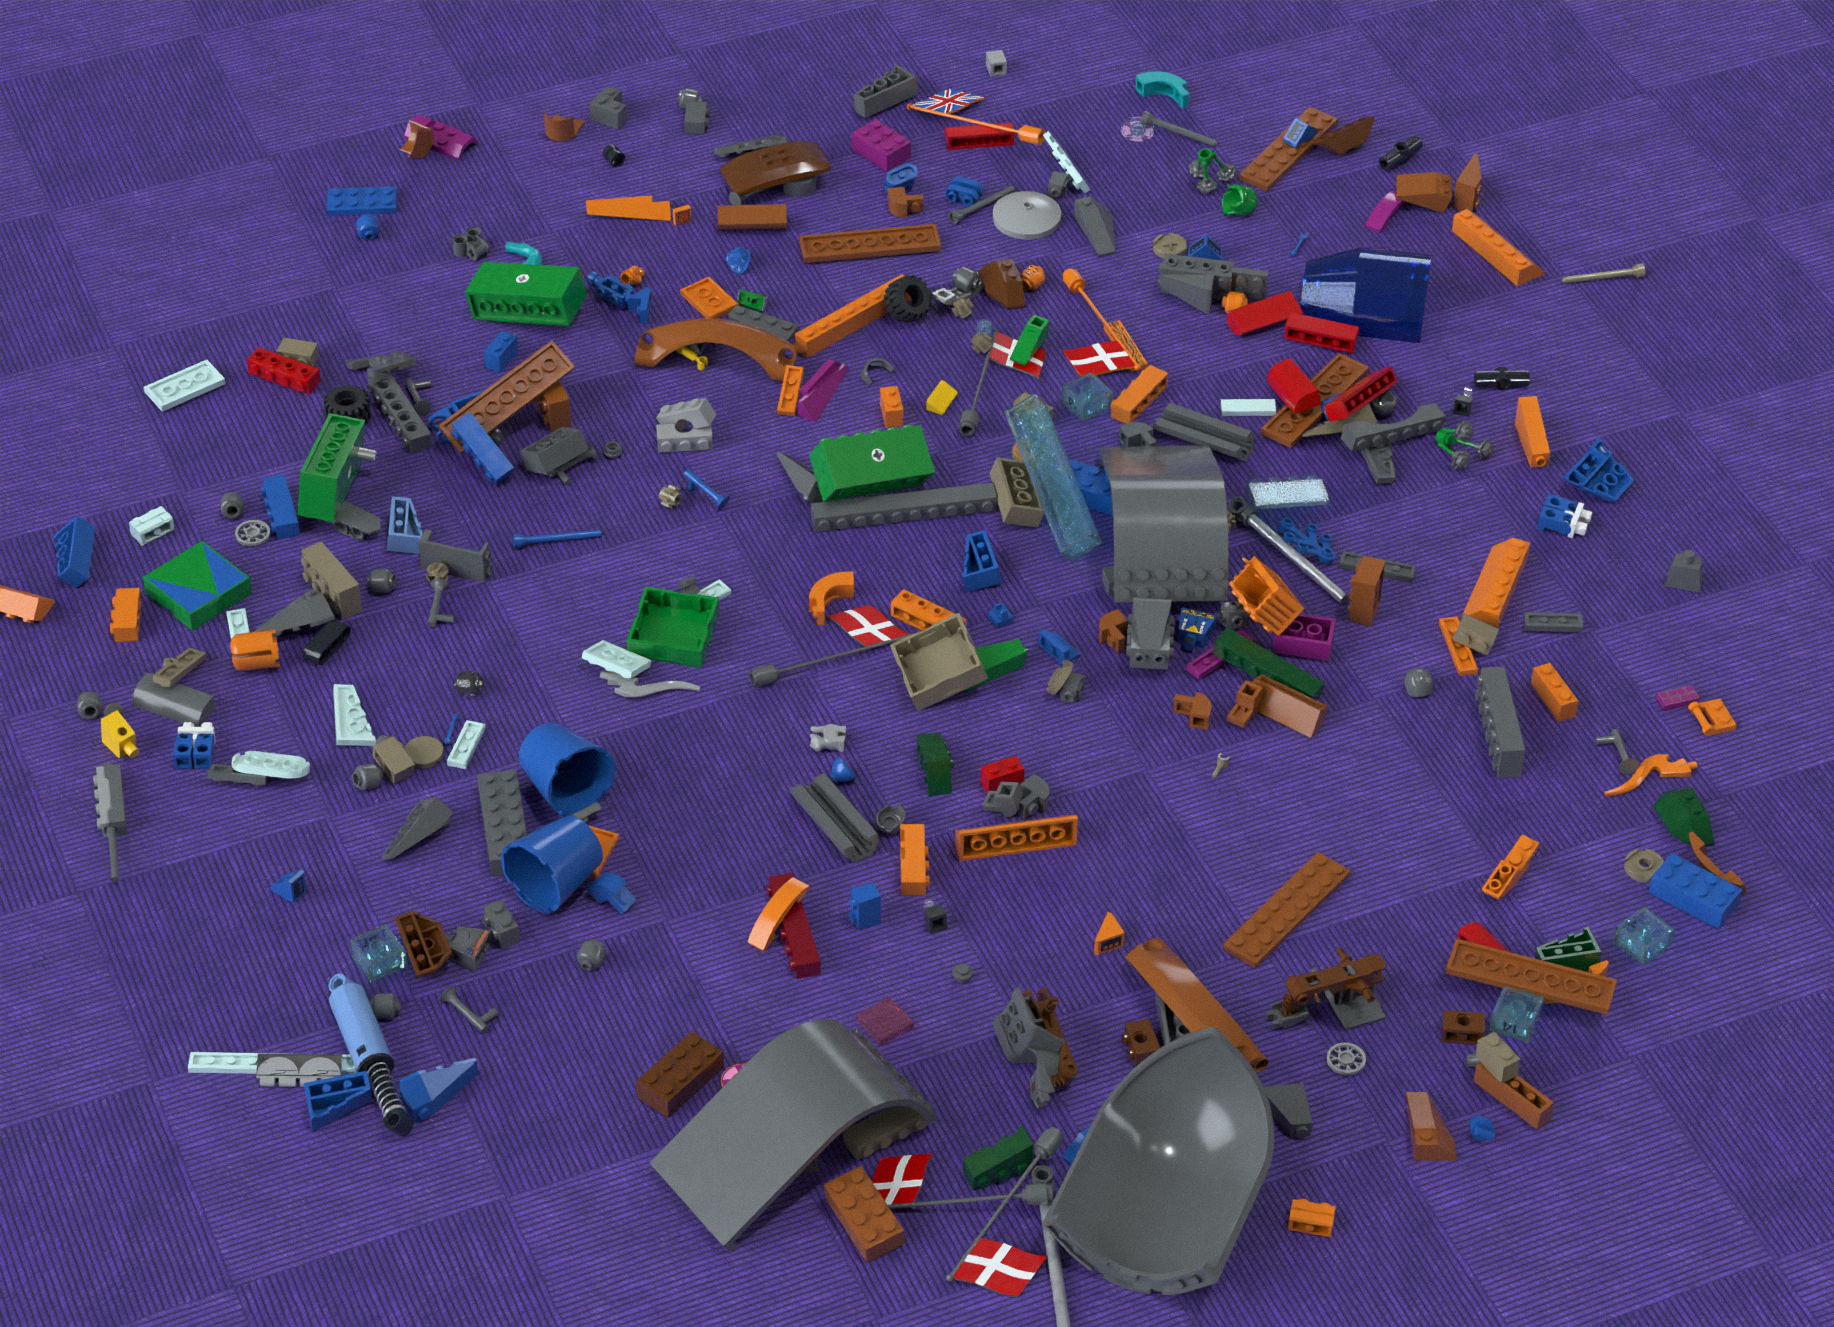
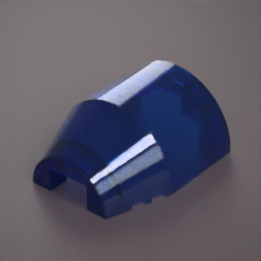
M1361 246L1307 260L1300 308L1303 311L1302 315L1358 326V336L1420 343L1431 254Z

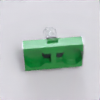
M744 289L739 290L738 304L762 312L765 310L766 296Z

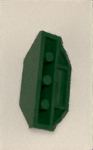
M1680 787L1663 791L1655 802L1654 808L1670 835L1691 845L1689 833L1692 831L1705 843L1706 847L1714 846L1715 842L1709 814L1693 788Z

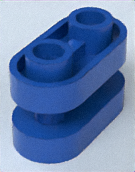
M907 163L890 170L883 184L885 192L887 193V188L904 187L906 190L912 187L918 174L917 167Z
M954 177L950 186L945 191V196L951 202L971 206L978 202L984 192V187L978 181Z

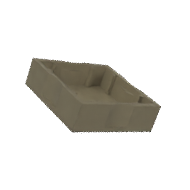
M960 613L952 615L924 631L914 633L890 645L896 662L903 673V680L909 695L918 711L988 679Z

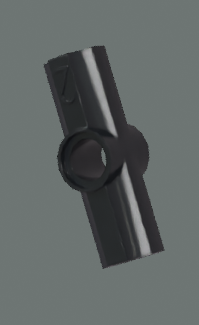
M1415 135L1404 142L1395 143L1393 150L1379 158L1378 163L1381 169L1387 171L1397 164H1405L1410 155L1422 148L1423 143L1420 137Z
M1498 367L1494 371L1474 372L1475 387L1495 386L1496 389L1503 391L1510 386H1529L1530 383L1529 370L1508 371L1505 367Z

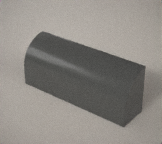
M146 673L138 682L132 698V706L182 724L184 722H191L194 724V727H201L215 710L212 695L178 683L173 684L171 687H162L160 684L153 682V674Z

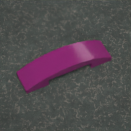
M1396 189L1392 190L1375 207L1365 227L1381 233L1388 225L1389 218L1401 205L1405 206L1408 202L1396 199Z

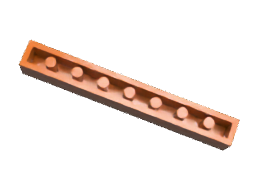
M899 275L795 333V346L798 348V352L805 358H809L887 314L888 307L884 304L886 302L884 295L887 294L885 290L890 283L904 277V275ZM904 292L905 300L909 302L911 297L907 292Z

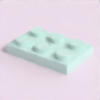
M604 640L584 650L582 658L588 660L589 663L602 666L607 671H614L621 674L622 677L630 679L650 668L651 660Z

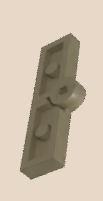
M188 648L177 656L176 659L165 658L163 660V668L153 675V682L160 684L162 687H171L206 660V652Z

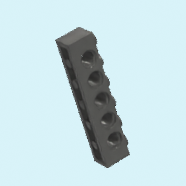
M379 373L380 376L375 378L368 376V392L373 394L376 404L381 406L383 415L388 417L390 426H394L397 436L402 438L404 447L408 448L411 454L431 448L430 432L391 373Z

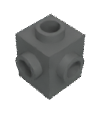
M1239 601L1222 603L1221 610L1219 611V620L1226 628L1247 627L1250 614Z

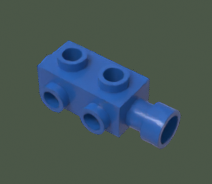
M593 271L587 277V283L596 287V295L622 309L628 305V297L634 294V289L630 284L625 285L621 283L615 276L610 277L607 275L602 278L600 274Z

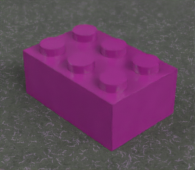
M875 119L852 133V150L888 172L911 158V141Z
M1300 613L1279 636L1274 633L1272 653L1329 661L1336 619Z

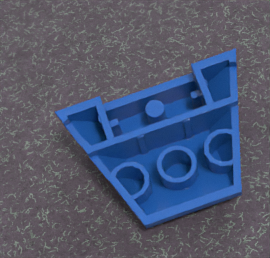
M1599 437L1588 452L1562 479L1596 498L1616 502L1634 482V479L1621 463L1615 461L1612 457L1613 453L1610 450L1607 451L1602 445V439Z

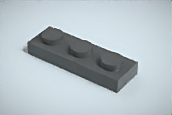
M1524 613L1525 631L1582 632L1583 630L1582 614Z
M212 764L207 771V779H214L216 782L233 781L236 784L252 783L255 786L266 785L270 776L241 773L234 770L230 765Z

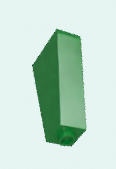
M1018 639L977 647V653L988 679L965 689L964 692L1025 666V658L1028 657L1026 646H1023L1021 640Z

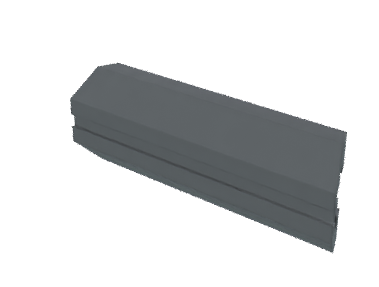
M1172 403L1168 404L1152 426L1154 430L1200 446L1209 445L1211 450L1243 461H1247L1249 455L1253 452L1254 437L1252 431Z
M825 773L814 777V781L810 785L802 786L799 784L790 789L791 795L846 858L858 863L862 859L873 855L879 843L878 834Z

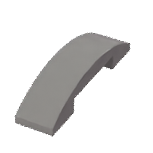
M980 279L977 288H973L970 292L963 291L957 287L951 290L941 288L931 295L946 305H953L952 303L960 297H964L965 300L973 298L984 289V286Z

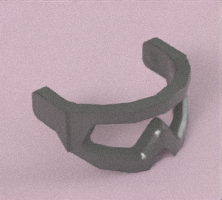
M872 358L865 363L860 377L870 386L872 381L867 375L868 367L887 368L890 373L894 371V367L885 359ZM881 362V364H870V363Z

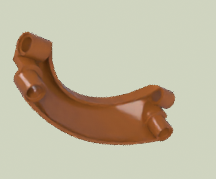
M691 319L676 321L646 330L640 336L635 352L634 365L654 368L662 358L678 348L695 343L712 342L729 345L745 352L754 358L774 381L783 382L786 365L794 366L799 352L798 348L790 342L766 330L748 324L724 319ZM646 334L653 337V342H648L645 339ZM791 350L794 356H786L785 351Z
M1151 938L1143 946L1138 944L1125 956L1129 963L1143 976L1191 1033L1208 1027L1218 1028L1247 1059L1256 1073L1263 1071L1267 1067L1269 1061L1162 938Z

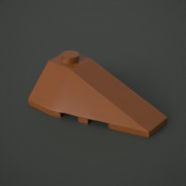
M1406 1092L1414 1161H1457L1455 1141L1427 1092Z

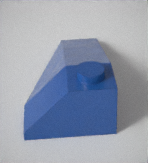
M472 1058L455 1062L447 1068L437 1066L434 1071L430 1072L420 1070L400 1079L402 1106L405 1107L406 1113L413 1122L417 1123L435 1114L477 1076V1060Z

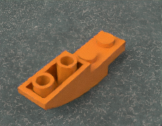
M1521 835L1505 860L1500 861L1481 891L1498 900L1504 897L1526 872L1530 860L1540 847V843L1525 835Z

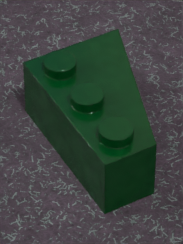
M1589 927L1583 928V932L1576 935L1573 933L1568 934L1564 940L1558 941L1556 939L1536 947L1535 959L1588 972L1590 966L1601 962V950Z

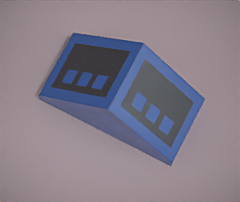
M1295 118L1283 141L1297 148L1317 135L1318 131Z
M1206 234L1188 246V256L1222 260L1223 249Z
M300 869L283 875L269 888L276 894L294 903L307 891L304 871Z

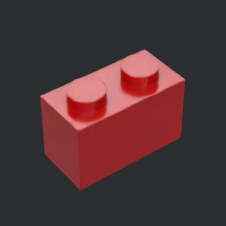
M1017 755L981 766L980 784L986 793L988 791H997L1000 782H1017L1021 786V783L1024 782L1025 768Z

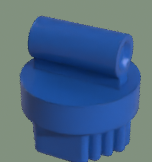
M1478 1114L1475 1118L1470 1119L1469 1130L1474 1139L1478 1141L1494 1139V1125L1489 1118Z

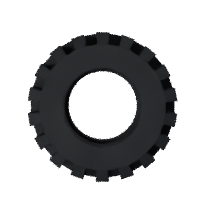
M906 275L888 285V288L885 290L887 294L884 295V299H886L884 304L888 307V313L891 312V317L897 318L899 322L907 323L929 312V307L932 306L930 301L932 295L929 293L931 290L927 288L928 284L926 282H922V278H917L916 275ZM904 292L910 295L912 306L906 302Z
M341 385V387H334V390H329L328 394L325 395L324 409L326 419L329 413L362 419L365 420V424L368 423V419L371 417L368 393L363 388L360 389L359 386Z

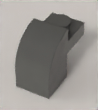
M818 174L784 183V193L796 197L811 195L816 191Z
M1132 422L1119 427V441L1124 447L1157 446V442L1153 437L1154 429L1150 425L1142 422Z
M1033 774L1021 783L1023 800L1020 801L1019 816L1024 820L1030 815L1035 814L1037 810L1045 813L1049 806V786L1042 778Z
M1000 782L997 791H988L982 805L984 811L1002 812L1004 817L1015 815L1023 798V791L1019 783Z

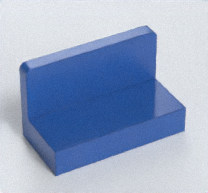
M1046 629L1039 631V646L1062 666V661L1065 659L1071 662L1080 657V652L1057 633L1052 635Z

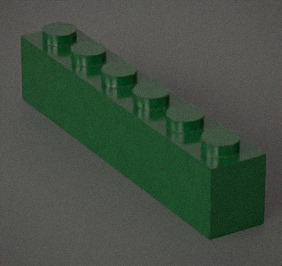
M1227 627L1215 640L1213 654L1245 671L1252 677L1256 678L1260 675H1265L1316 701L1322 695L1325 682Z

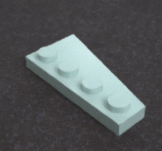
M1049 131L1043 135L1054 150L1052 153L1055 158L1061 160L1059 161L1061 167L1064 170L1067 169L1065 173L1070 174L1071 180L1074 179L1072 181L1077 190L1081 188L1084 193L1088 192L1090 188L1064 150Z
M334 684L336 745H376L375 736L371 733L370 724L367 723L365 712L360 706V700L354 686Z

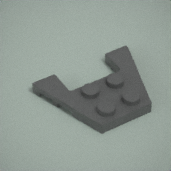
M393 351L387 355L379 354L373 357L346 360L347 368L352 370L371 366L367 368V375L373 378L379 377V373L388 374L391 373L390 370L393 371L397 368L401 370L417 365L415 357L410 356L408 353H402V351Z

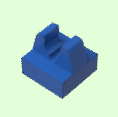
M1002 603L995 604L993 610L988 611V618L996 628L1003 627L1014 621L1013 615L1005 606H1002Z

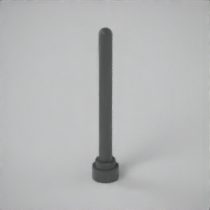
M1144 111L1141 124H1154L1213 147L1218 145V142L1214 139L1154 118L1151 112Z
M1009 186L963 210L955 209L949 212V220L956 225L962 222L964 216L1005 195L1013 193L1015 187Z

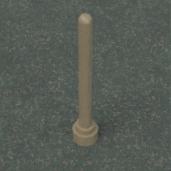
M1641 263L1635 264L1630 269L1563 277L1562 282L1566 284L1630 275L1642 278L1645 277V266Z

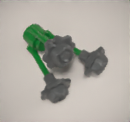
M1207 148L1198 151V161L1193 160L1192 164H1189V174L1193 175L1194 178H1203V181L1198 182L1197 189H1200L1205 194L1212 193L1218 185L1217 182H1214L1208 176L1209 171L1207 167L1212 164L1213 159L1220 166V170L1217 173L1220 181L1228 182L1234 178V174L1237 172L1235 165H1229L1228 163L1223 165L1216 152H1212Z
M1466 420L1458 423V428L1456 429L1443 427L1436 434L1438 447L1443 448L1452 455L1453 461L1451 466L1455 470L1467 467L1470 461V454L1467 450L1453 452L1447 447L1454 442L1478 450L1480 459H1485L1486 456H1490L1493 452V444H1490L1489 438H1485L1481 443L1474 444L1468 442V440L1472 439L1474 429L1472 424ZM1452 433H1456L1458 438H1455Z

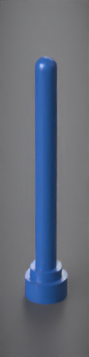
M588 530L526 537L520 533L513 534L514 549H519L526 544L601 537L602 531Z

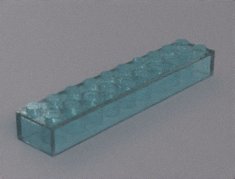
M1034 393L1004 413L1060 553L1072 562L1101 544L1102 541L1046 403Z

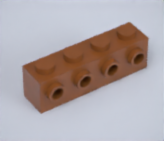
M1481 1062L1476 1065L1474 1082L1538 1130L1551 1119L1554 1102L1517 1075L1501 1084Z

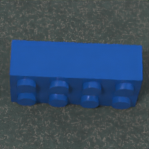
M1071 460L1058 481L1057 499L1113 515L1110 483L1105 469Z
M1671 853L1652 875L1649 893L1720 929L1739 906L1743 889Z

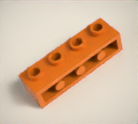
M904 589L891 601L892 617L922 631L933 626L935 623L955 615V613ZM962 617L963 621L967 625V619Z

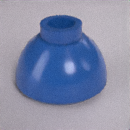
M841 757L834 761L832 773L829 775L836 783L839 781L850 782L855 779L856 775Z

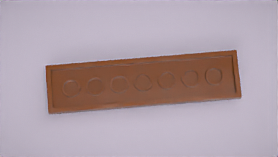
M1309 107L1298 119L1316 129L1318 134L1297 148H1294L1283 141L1285 134L1290 128L1289 126L1239 173V180L1268 192L1315 146L1312 140L1328 134L1338 124V118Z
M936 224L799 236L804 263L941 251Z
M551 340L438 425V427L455 448L463 454L465 453L462 447L463 443L460 440L457 441L451 433L452 424L470 412L486 433L490 434L575 369V366Z
M1338 353L1310 381L1318 389L1321 402L1332 395L1345 392L1358 383L1369 372V367ZM1285 405L1261 428V434L1292 448L1303 437L1302 434L1310 430L1325 414L1321 405L1295 415Z
M1317 852L1223 943V950L1256 969L1350 877L1351 870Z
M1460 939L1455 940L1446 967V974L1608 1015L1617 985L1616 979Z

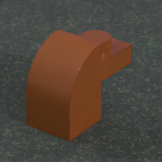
M904 187L887 188L888 208L893 215L907 218V213L924 212L923 195L906 196Z
M1118 609L1102 616L1099 621L1098 639L1100 644L1108 642L1111 648L1113 647L1117 653L1124 651L1125 637L1123 635L1127 634L1128 620Z
M1245 680L1237 692L1236 704L1228 714L1227 721L1245 728L1250 719L1254 720L1262 701L1263 687Z
M1196 692L1195 697L1175 694L1173 713L1190 716L1189 727L1208 730L1212 708L1210 700Z

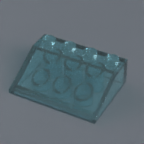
M1305 475L1306 478L1298 479V476H1287V480H1280V477H1270L1269 481H1262V478L1251 479V482H1246L1247 503L1255 509L1330 504V500L1322 479L1317 478V475Z

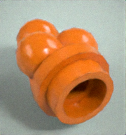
M631 266L630 269L622 272L620 281L625 285H639L642 282L645 271L643 268Z

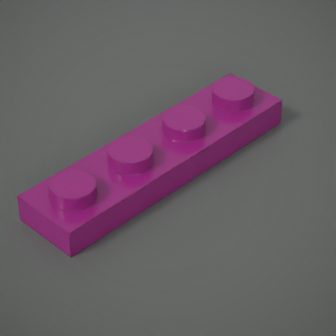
M1243 630L1237 632L1238 634L1254 642V639L1250 637L1247 633H1245ZM1213 648L1187 663L1186 670L1200 680L1227 663V661L1213 654Z

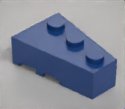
M986 531L968 534L964 573L962 576L965 593L1002 583L999 567Z

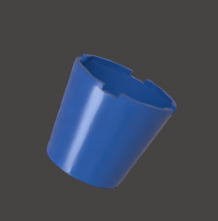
M548 722L533 729L524 739L519 751L521 767L550 807L562 816L572 815L596 802L599 803L600 798L605 793L608 794L613 785L616 767L612 755L603 747L559 723Z
M570 815L564 816L508 844L501 854V865L508 883L512 882L518 890L515 894L530 908L544 914H550L552 911L559 909L603 860L602 847L595 833L585 822Z

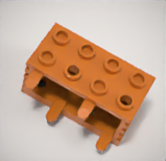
M1255 556L1250 562L1243 557L1242 560L1247 564L1243 570H1240V574L1236 575L1234 580L1229 582L1233 588L1231 592L1238 598L1237 600L1244 606L1243 608L1256 623H1262L1266 631L1270 634L1274 632L1279 636L1305 608L1281 577Z

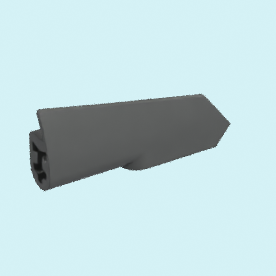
M345 500L335 521H328L334 524L335 529L341 534L357 540H362L366 534L381 531L379 517Z

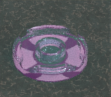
M1131 117L1128 121L1122 123L1121 133L1124 138L1130 141L1144 142L1153 137L1155 131L1154 124L1144 125L1140 123L1142 117Z

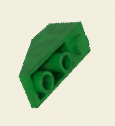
M1033 315L1030 318L1010 356L1011 361L1027 365L1048 337L1050 320L1037 315Z

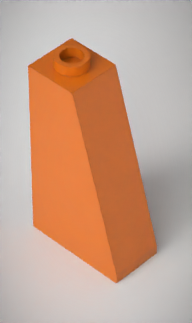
M1537 396L1519 397L1515 427L1530 468L1548 466L1550 450Z

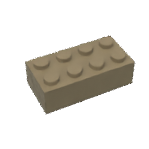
M997 457L989 474L995 488L1003 522L1038 528L1045 513V508L1031 462Z
M320 541L302 549L303 577L306 582L312 585L313 589L318 590L324 595L332 612L338 615L341 620L362 612L359 584L323 542Z

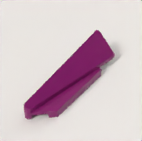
M828 359L801 388V399L797 402L798 416L816 422L849 370L848 366Z

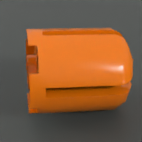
M276 630L234 635L230 642L234 667L238 671L280 667V663H276V660H279L277 637L272 636V633H276Z

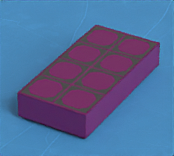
M1692 685L1658 692L1656 695L1664 711L1686 706L1692 702L1699 703L1700 697Z

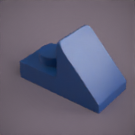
M648 287L628 297V310L637 312V316H640V323L647 324L651 305V288Z

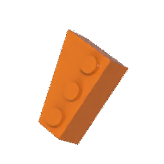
M900 824L901 896H926V888H930V877L926 875V873H929V861H925V858H928V846H925L924 824Z

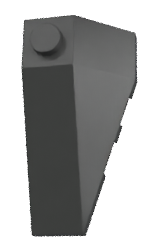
M1091 196L1076 199L1074 201V217L1098 256L1103 257L1115 254L1113 220L1107 207Z
M778 451L777 456L797 491L803 494L802 498L809 502H813V500L823 502L814 470L808 468L795 458Z
M313 589L306 591L305 595L299 596L253 632L275 629L276 633H272L274 637L283 634V630L297 631L300 630L302 625L310 624L313 627L335 618L324 595L318 590Z
M437 796L421 799L407 816L406 820L408 823L398 830L400 836L391 841L381 858L383 860L392 859L436 830L445 827L450 822L449 817L453 811Z

